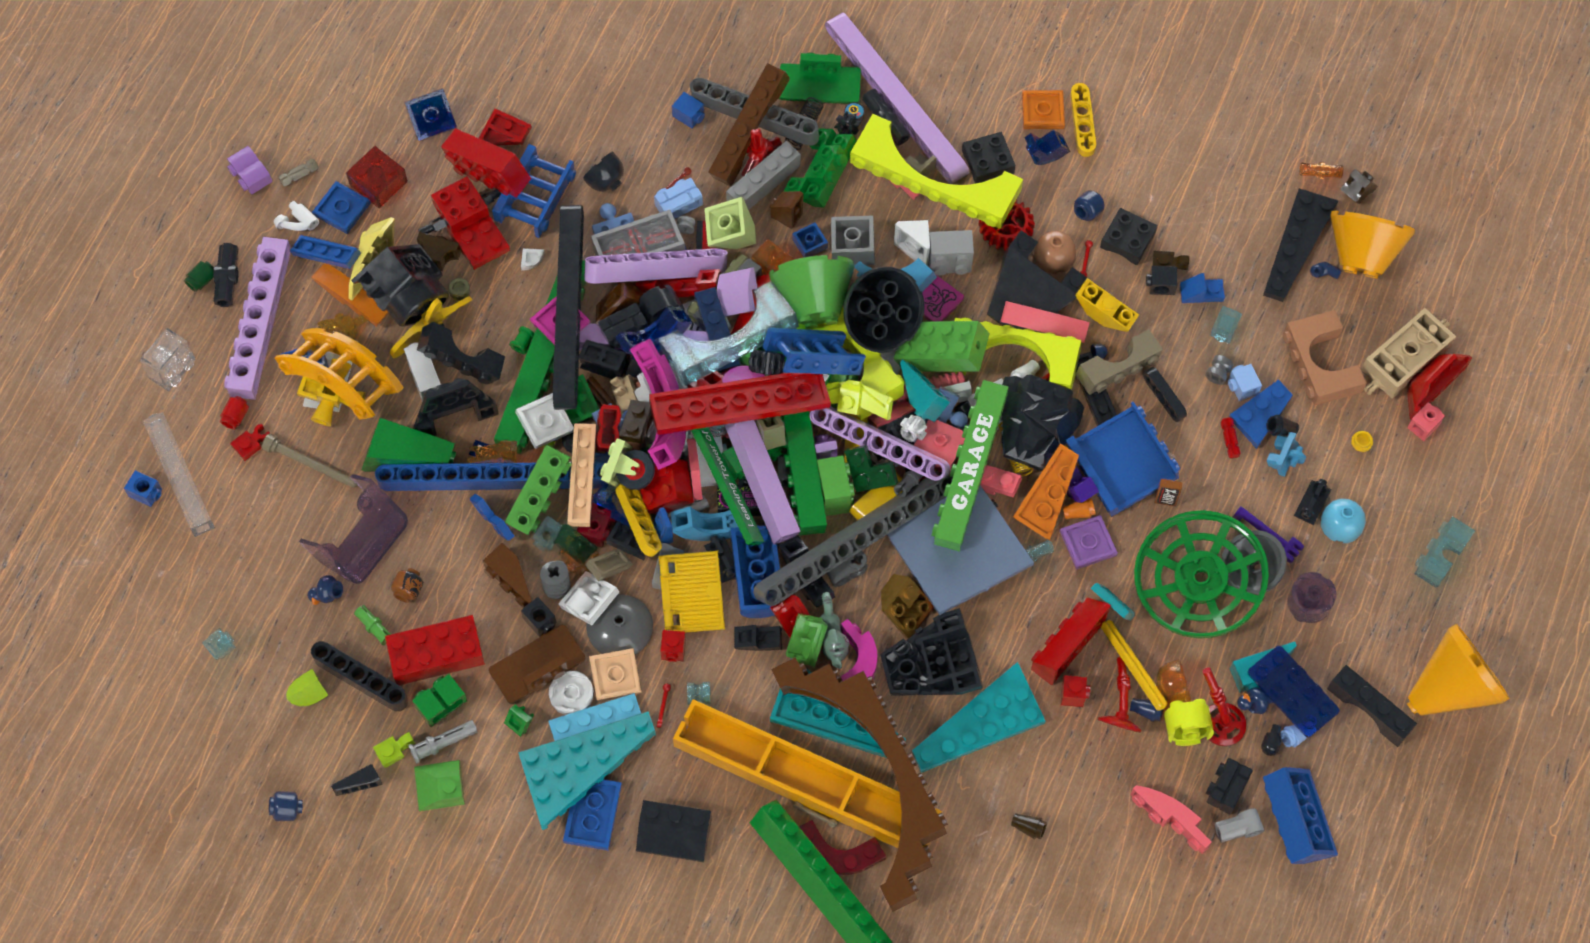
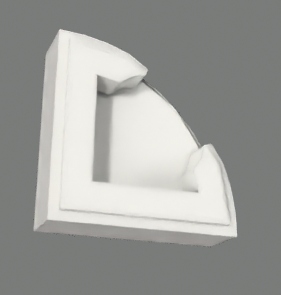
M523 248L521 270H530L536 267L544 257V250Z

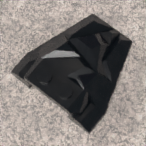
M1026 375L1024 378L1018 376L1005 377L1002 385L1008 386V395L1000 421H1003V431L1001 432L1003 457L1043 471L1060 443L1065 445L1066 439L1070 438L1079 427L1085 407L1078 399L1073 398V391L1050 381L1034 375Z
M457 378L451 383L437 385L435 389L427 391L413 429L437 436L433 420L471 407L474 408L478 421L499 415L496 402L470 381Z
M960 608L937 615L933 618L934 622L923 629L922 627L915 630V635L907 640H900L880 654L891 696L962 695L983 688L982 677L972 641Z

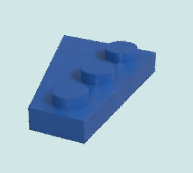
M1277 380L1232 412L1229 417L1233 419L1235 426L1257 449L1268 433L1266 428L1267 420L1271 416L1280 415L1293 395L1280 380Z

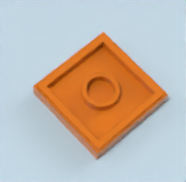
M1022 90L1023 129L1065 128L1063 90Z

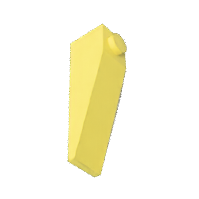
M390 217L372 224L367 231L362 233L359 245L361 254L354 263L349 282L350 300H353L363 288L361 283L353 284L351 280L385 248L394 246V218Z

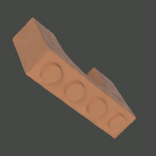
M1336 310L1289 322L1283 332L1284 341L1291 348V358L1298 365L1299 377L1305 382L1307 397L1312 399L1314 406L1362 393L1366 386V381L1359 365L1338 371H1327L1318 367L1310 357L1309 349L1313 345L1339 338L1343 327Z

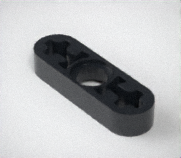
M1155 367L1144 371L1143 378L1170 417L1175 422L1187 417L1185 407Z

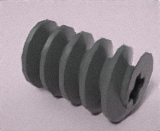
M551 561L542 567L540 577L544 593L552 599L564 598L571 589L566 564L563 561Z

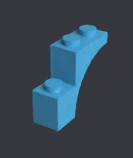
M919 258L901 269L916 280V284L921 292L937 278L935 273ZM861 261L855 265V269L858 271L856 274L858 278L867 271L872 270V268L866 266Z

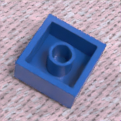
M816 222L792 233V240L804 258L814 256L828 249V241Z

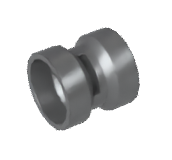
M1216 355L1212 360V367L1208 368L1205 376L1212 383L1223 385L1227 379V373L1231 372L1234 364L1227 357Z

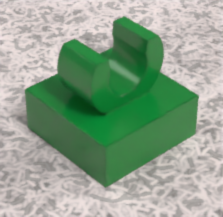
M515 704L509 709L504 724L521 737L527 732L534 714L528 715L524 712V706L518 707Z

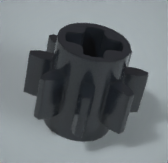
M846 111L843 116L838 115L836 118L838 123H836L834 128L838 130L839 134L853 133L856 135L859 129L857 127L861 121L857 120L856 114H849Z

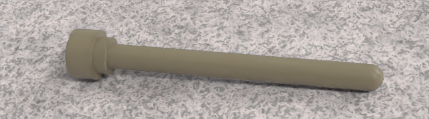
M268 434L262 443V449L269 453L279 452L352 488L358 485L356 479L281 444L278 437L272 434Z

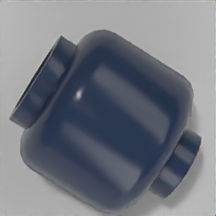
M1085 191L1074 201V212L1081 220H1094L1104 211V200L1095 191Z
M278 791L274 793L273 797H269L268 812L275 821H294L298 814H302L303 800H298L296 792Z

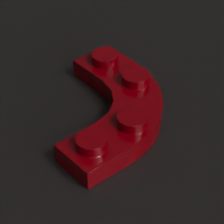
M813 820L799 826L838 875L857 874L886 859V855L875 837L855 848L837 850L827 844Z

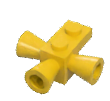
M331 359V364H333L337 359ZM345 363L336 374L345 379L352 365ZM303 376L297 395L320 402L311 420L323 426H331L333 408H339L340 403L348 405L326 386ZM357 391L365 399L366 392Z

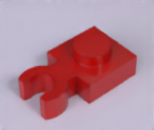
M258 424L252 434L246 430L230 443L231 447L244 461L262 448L259 443L263 442L265 437L270 434L269 431L263 435L260 434L264 430L262 424Z

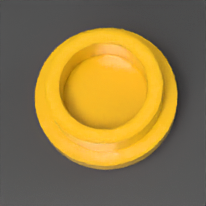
M1358 431L1352 436L1351 444L1355 450L1366 452L1371 449L1373 438L1366 431Z

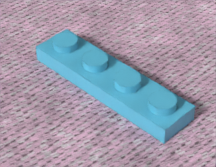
M635 693L549 720L548 722L554 741L639 715L641 711Z

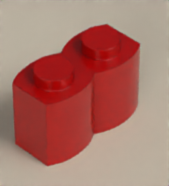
M603 404L598 412L597 425L599 431L596 435V448L598 451L609 452L611 444L615 443L617 438L619 439L617 426L620 423L621 412L617 405Z

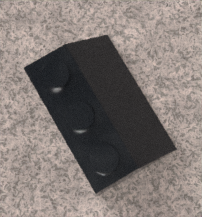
M643 800L638 825L636 852L704 863L712 821L711 811Z

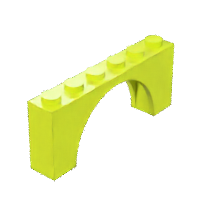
M955 318L954 321H972V320L969 319V318H961V319H960V318ZM987 321L980 322L990 333L985 350L1003 344H1015L1026 347L1035 352L1044 361L1050 374V382L1072 390L1081 352V340L1072 336L1061 337L1053 333L1044 334L1031 329L1022 330L1009 325L999 326Z

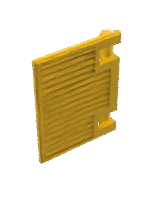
M718 551L659 555L665 630L685 631V633L725 630ZM668 563L675 564V573H669ZM673 615H679L680 625H674Z

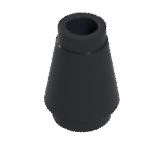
M1274 415L1267 420L1266 428L1273 436L1289 435L1290 432L1297 434L1299 424L1283 416Z

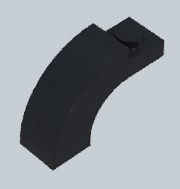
M798 535L779 545L786 565L809 551ZM822 576L800 589L805 598L810 600L816 608L823 605V593L828 592L832 599L835 598L834 591Z

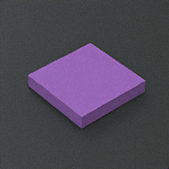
M1101 515L1060 529V534L1076 570L1115 557L1118 554Z

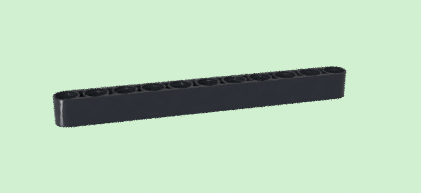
M582 205L560 207L553 373L554 410L577 409L584 235V210Z

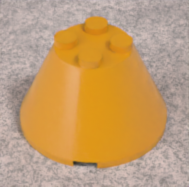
M1331 211L1330 215L1340 266L1343 267L1342 270L1357 275L1358 271L1363 272L1365 277L1378 279V275H1382L1415 233V229L1410 226L1403 225L1402 227L1395 225L1394 221L1347 211H1345L1344 215H1338L1339 211Z

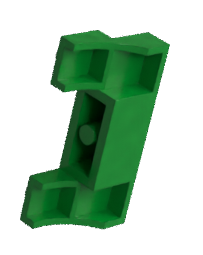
M818 128L819 141L815 145L810 146L811 149L818 151L804 178L791 177L783 192L800 191L803 193V202L813 207L824 208L850 159V153L857 139L853 134H836L833 129Z

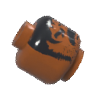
M412 568L399 571L391 585L393 596L405 603L416 600L424 585V581L419 577L420 573Z

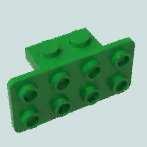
M812 52L801 53L800 64L782 63L780 65V69L787 73L790 80L779 100L806 102L807 98L813 97L822 103H859L861 69L858 67L841 66V55L815 54Z

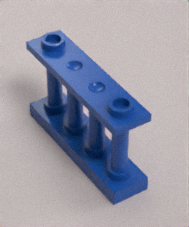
M528 144L520 162L531 177L529 184L552 192L548 201H544L524 192H521L517 198L501 193L492 212L494 221L502 223L505 217L510 216L533 225L535 237L540 238L542 232H546L548 229L549 219L569 182H573L576 170L572 160H569L566 168L540 159L537 155L536 146ZM537 166L560 175L561 177L557 185L530 175L532 167ZM519 199L543 210L539 218L513 209L511 205L514 200L517 201Z
M768 328L763 343L765 351L782 352L787 358L783 369L785 373L860 375L866 357L864 354H848L843 348L846 334L843 331Z

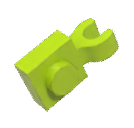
M408 732L397 741L392 736L374 746L373 749L383 767L386 768L404 758L402 751L409 748L408 745H415L416 743Z

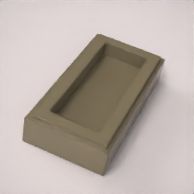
M615 549L588 560L585 566L598 581L630 569L633 563L623 551Z

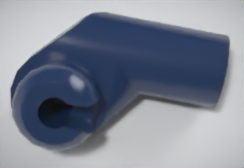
M1328 262L1315 264L1310 269L1311 275L1316 278L1329 275L1338 279L1342 272L1341 269Z

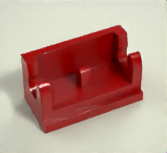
M791 595L777 605L770 607L789 638H791L798 613L810 615L800 598L795 595Z

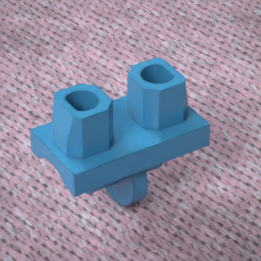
M1290 432L1288 437L1277 436L1274 446L1275 449L1281 450V453L1279 455L1271 452L1267 458L1268 466L1277 469L1280 476L1285 477L1290 466L1296 467L1297 463L1303 464L1306 460V456L1302 453L1303 447L1299 446V443L1295 440L1296 433Z

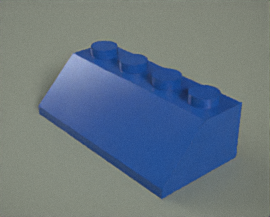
M1283 767L1264 776L1265 791L1269 795L1272 812L1279 825V834L1283 838L1286 855L1291 864H1307L1338 856L1310 769Z

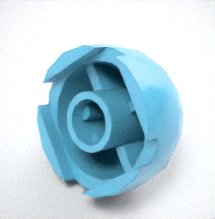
M1350 499L1332 501L1324 509L1321 516V528L1324 534L1332 541L1337 540L1343 543L1355 541L1361 536L1366 524V517L1362 507Z

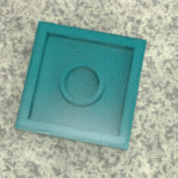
M1095 583L1091 587V590L1106 603L1110 604L1124 619L1131 621L1136 616V613L1106 586Z

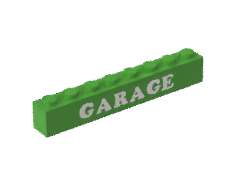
M983 380L981 387L977 386L974 399H977L975 406L971 405L968 415L971 421L969 426L965 425L962 438H965L964 444H959L956 457L959 460L957 465L953 464L950 477H953L952 483L946 485L944 496L947 499L945 504L941 503L938 516L941 518L939 524L935 523L931 536L935 537L934 545L960 552L1006 402L1008 386Z

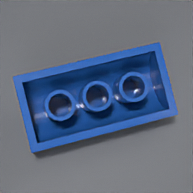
M757 526L765 541L760 545H747L738 527L730 529L740 614L746 618L774 616L770 608L771 606L757 600L753 593L755 586L760 581L780 569L777 544H773L766 526Z

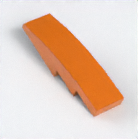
M324 263L311 277L341 304H346L359 316L363 315L376 327L389 314L387 311H382L377 306L375 300L366 295L367 292L363 288L353 300H350V278L329 264Z

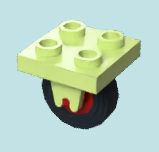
M617 438L616 442H613L609 448L608 455L610 457L608 463H604L601 469V480L614 487H617L620 482L628 489L638 490L645 488L654 478V461L648 454L643 451L632 450L633 446Z

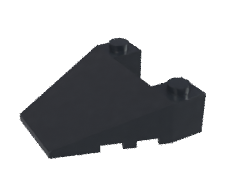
M1021 230L1003 254L987 315L1002 326L1009 325L1016 329H1027L1001 322L1006 301L1057 314L1077 298L1075 295L1087 277L1072 267L1061 282L1057 281L1027 259L1038 242Z

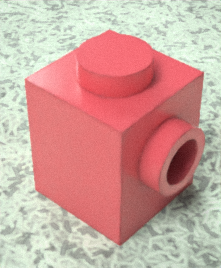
M1428 402L1412 418L1407 428L1421 440L1425 441L1440 426L1445 415L1442 414L1438 407L1432 406Z

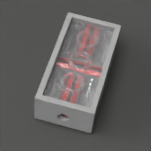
M671 210L591 236L592 247L596 256L685 250V243Z

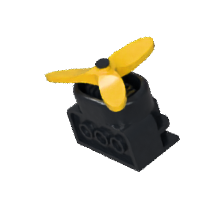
M420 244L385 248L351 280L353 284L361 283L363 289L367 292L366 295L369 298H373L382 311H387L399 326L413 325L391 348L389 353L392 358L403 355L405 353L404 348L412 343L419 342L422 327L432 322L445 327L443 321L448 316L473 300L468 296L449 307L442 308V305L449 296L448 291L439 281L443 274Z

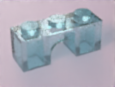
M1453 516L1448 523L1444 521L1437 532L1440 533V536L1437 539L1434 537L1431 539L1426 547L1429 550L1427 555L1421 554L1415 563L1418 568L1414 574L1435 588H1438L1453 563L1444 558L1442 551L1451 550L1460 555L1475 532L1474 529Z

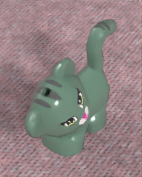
M825 592L822 594L824 613L821 615V619L828 627L822 643L823 654L827 660L832 661L834 667L842 669L841 661L846 658L849 652L850 642L841 632L839 616L833 613L831 595Z

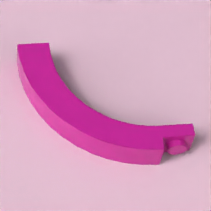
M651 339L643 341L630 349L648 382L652 394L679 389L667 358L664 354L660 356ZM656 431L655 440L648 452L658 470L677 462L685 445L686 431L657 435Z

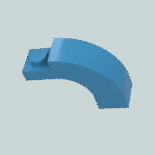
M686 507L671 512L673 533L689 540L710 541V538L716 535L719 538L729 539L731 538L730 529L738 527L730 510L708 514L698 512L692 507Z

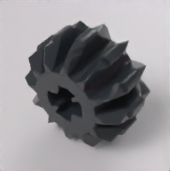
M753 350L749 357V370L754 373L767 375L782 374L785 356L782 353L773 351Z

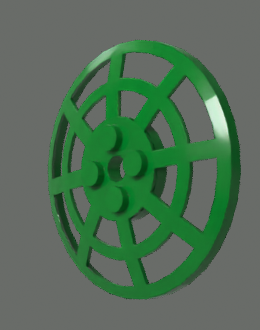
M1199 510L1180 513L1168 518L1149 533L1140 546L1136 557L1134 579L1138 597L1152 619L1173 633L1199 639L1222 636L1245 624L1257 612L1263 602L1267 591L1269 572L1265 551L1249 528L1231 516L1214 511ZM1191 520H1211L1220 522L1222 525L1217 535L1209 533L1190 534L1186 522ZM1175 525L1178 526L1181 538L1172 542L1162 554L1150 548L1152 543L1162 533ZM1230 527L1246 537L1256 552L1243 558L1236 546L1226 540ZM1205 540L1214 543L1210 552L1196 551L1192 541ZM1184 544L1187 555L1179 563L1168 558L1175 549ZM1222 546L1228 549L1237 561L1225 565L1218 556ZM1145 556L1157 562L1155 569L1156 588L1143 590L1141 571ZM1260 561L1262 572L1261 588L1259 594L1255 595L1246 592L1248 586L1247 566ZM1163 566L1175 571L1174 583L1162 586L1161 575ZM1241 569L1242 576L1240 589L1227 585L1228 574ZM1204 572L1208 578L1204 582H1199L1195 579L1196 574ZM1179 591L1186 599L1181 609L1177 608L1168 599L1166 594ZM1223 593L1235 597L1227 607L1219 611L1215 602L1216 599ZM1160 597L1165 606L1177 615L1172 625L1165 622L1154 612L1147 599ZM1241 600L1254 604L1242 619L1226 628L1222 617L1233 611ZM1194 603H1206L1210 614L1196 615L1189 612ZM1185 619L1199 622L1213 620L1218 631L1195 633L1184 631L1180 628Z

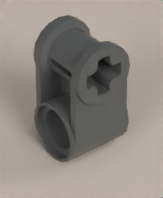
M860 551L854 555L855 557L852 556L827 572L834 587H840L866 572L867 557L864 552Z

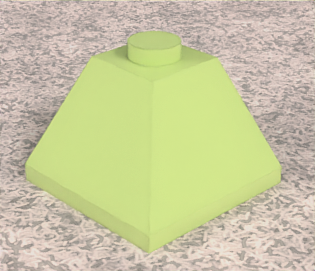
M742 197L705 208L707 243L709 247L740 249L756 244L755 224Z

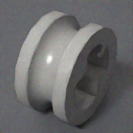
M689 216L678 217L677 227L680 233L692 234L695 230V219Z

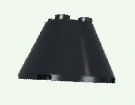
M878 267L864 273L851 284L844 302V321L851 338L861 347L878 353L897 350L906 341H910L917 333L924 315V298L916 284V280L907 272L895 267Z

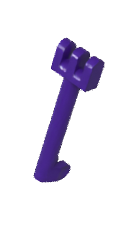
M1242 506L1232 516V518L1241 521L1243 518L1257 530L1267 532L1276 537L1285 549L1288 563H1292L1295 560L1294 557L1299 555L1298 550L1301 551L1304 548V545L1294 537L1287 542Z

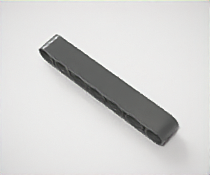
M695 78L690 82L692 97L703 103L704 107L736 119L749 98V95L704 78ZM772 105L758 126L808 146L815 145L820 138L818 124L815 120L776 105Z

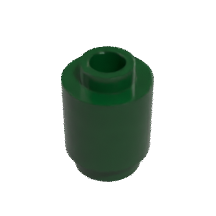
M200 261L186 274L185 284L194 292L202 290L214 278V267L208 261L205 263Z

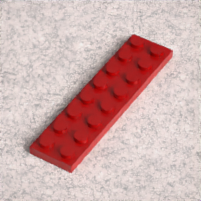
M782 373L649 394V402L657 435L830 408L831 406L823 374Z

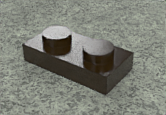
M630 401L619 433L620 440L641 444L652 412L649 402Z

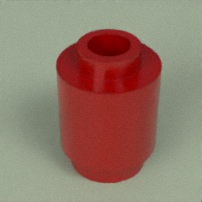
M235 396V398L230 397L220 415V423L232 430L240 426L249 409L247 401L239 396Z

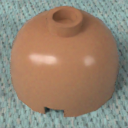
M1050 231L1038 239V243L1034 248L1036 264L1043 271L1057 274L1058 271H1067L1073 265L1076 257L1075 243L1066 233Z

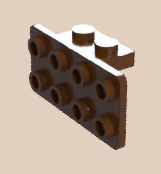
M562 624L490 666L489 674L507 702L514 704L532 692L542 689L553 679L562 677L566 671L583 663L586 658L568 628Z

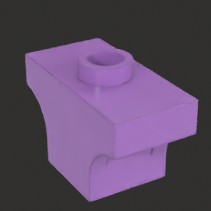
M828 434L818 435L813 438L817 460L837 457L838 448L834 438Z

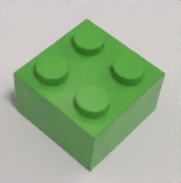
M843 456L817 460L825 515L849 513L851 504H854L853 496L855 495L853 483H850L849 463H844Z

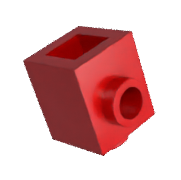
M662 631L661 660L684 662L685 631Z
M1064 675L1061 689V705L1084 706L1085 700L1090 698L1091 686L1087 685V677Z

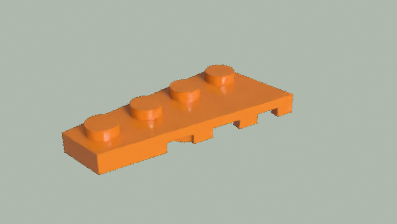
M1060 443L1013 516L1049 541L1057 523L1079 455Z

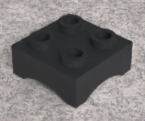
M1002 131L963 142L962 153L968 162L975 184L1001 176L1004 171L1010 174L1015 173L1016 165Z
M1119 208L1101 240L1100 248L1117 253L1131 263L1138 265L1147 246L1153 239L1158 225Z

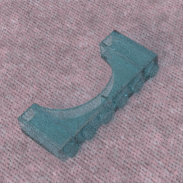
M772 281L753 290L757 303L755 313L751 320L738 332L719 340L697 341L685 337L676 330L659 339L663 354L685 386L763 346L768 328L796 329L799 327L795 311Z

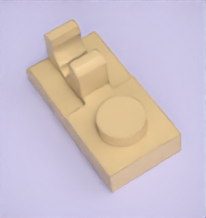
M627 375L623 379L617 376L610 380V383L613 384L611 388L617 401V406L620 408L621 417L628 410L631 400L638 401L634 393L636 387L631 375Z

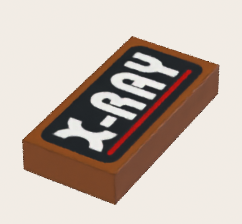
M1161 479L1154 503L1176 507L1183 483Z

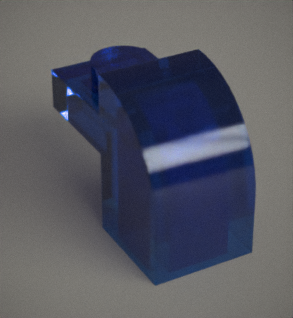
M1055 130L1041 138L1032 133L1024 137L1027 142L1026 149L1036 165L1054 162L1071 152L1063 135Z

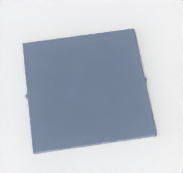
M981 485L960 552L934 545L935 537L931 536L934 524H939L941 518L938 516L941 503L945 504L947 497L887 534V537L939 615L984 591H989L990 588L1034 565L1033 560Z

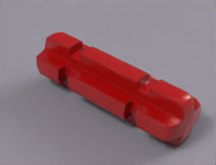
M1228 417L1221 420V427L1224 430L1223 435L1226 448H1228V457L1234 459L1240 457L1241 452L1237 445L1238 439L1235 428H1233V419Z

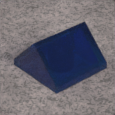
M443 88L404 102L408 119L418 141L457 127Z

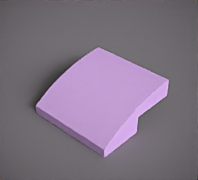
M754 268L719 275L717 295L724 317L755 311L752 290L757 289Z

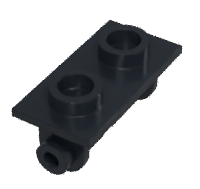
M1319 479L1316 482L1311 480L1294 514L1295 517L1314 526L1332 490L1328 488L1326 480Z
M717 535L711 537V542L704 545L707 552L718 551L722 584L736 578L734 559L724 537L719 538Z

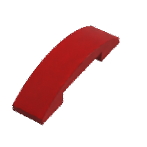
M720 269L700 270L698 277L637 281L635 286L646 293L654 287L659 286L660 289L666 288L665 285H670L673 287L678 298L694 296L695 292L717 286L721 271Z

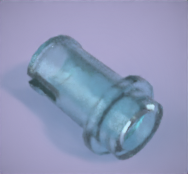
M1048 539L1035 546L1029 545L1025 549L1033 562H1036L1042 556L1054 552L1053 545Z

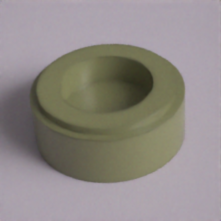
M463 278L452 280L448 286L450 296L453 299L462 300L470 294L469 283Z

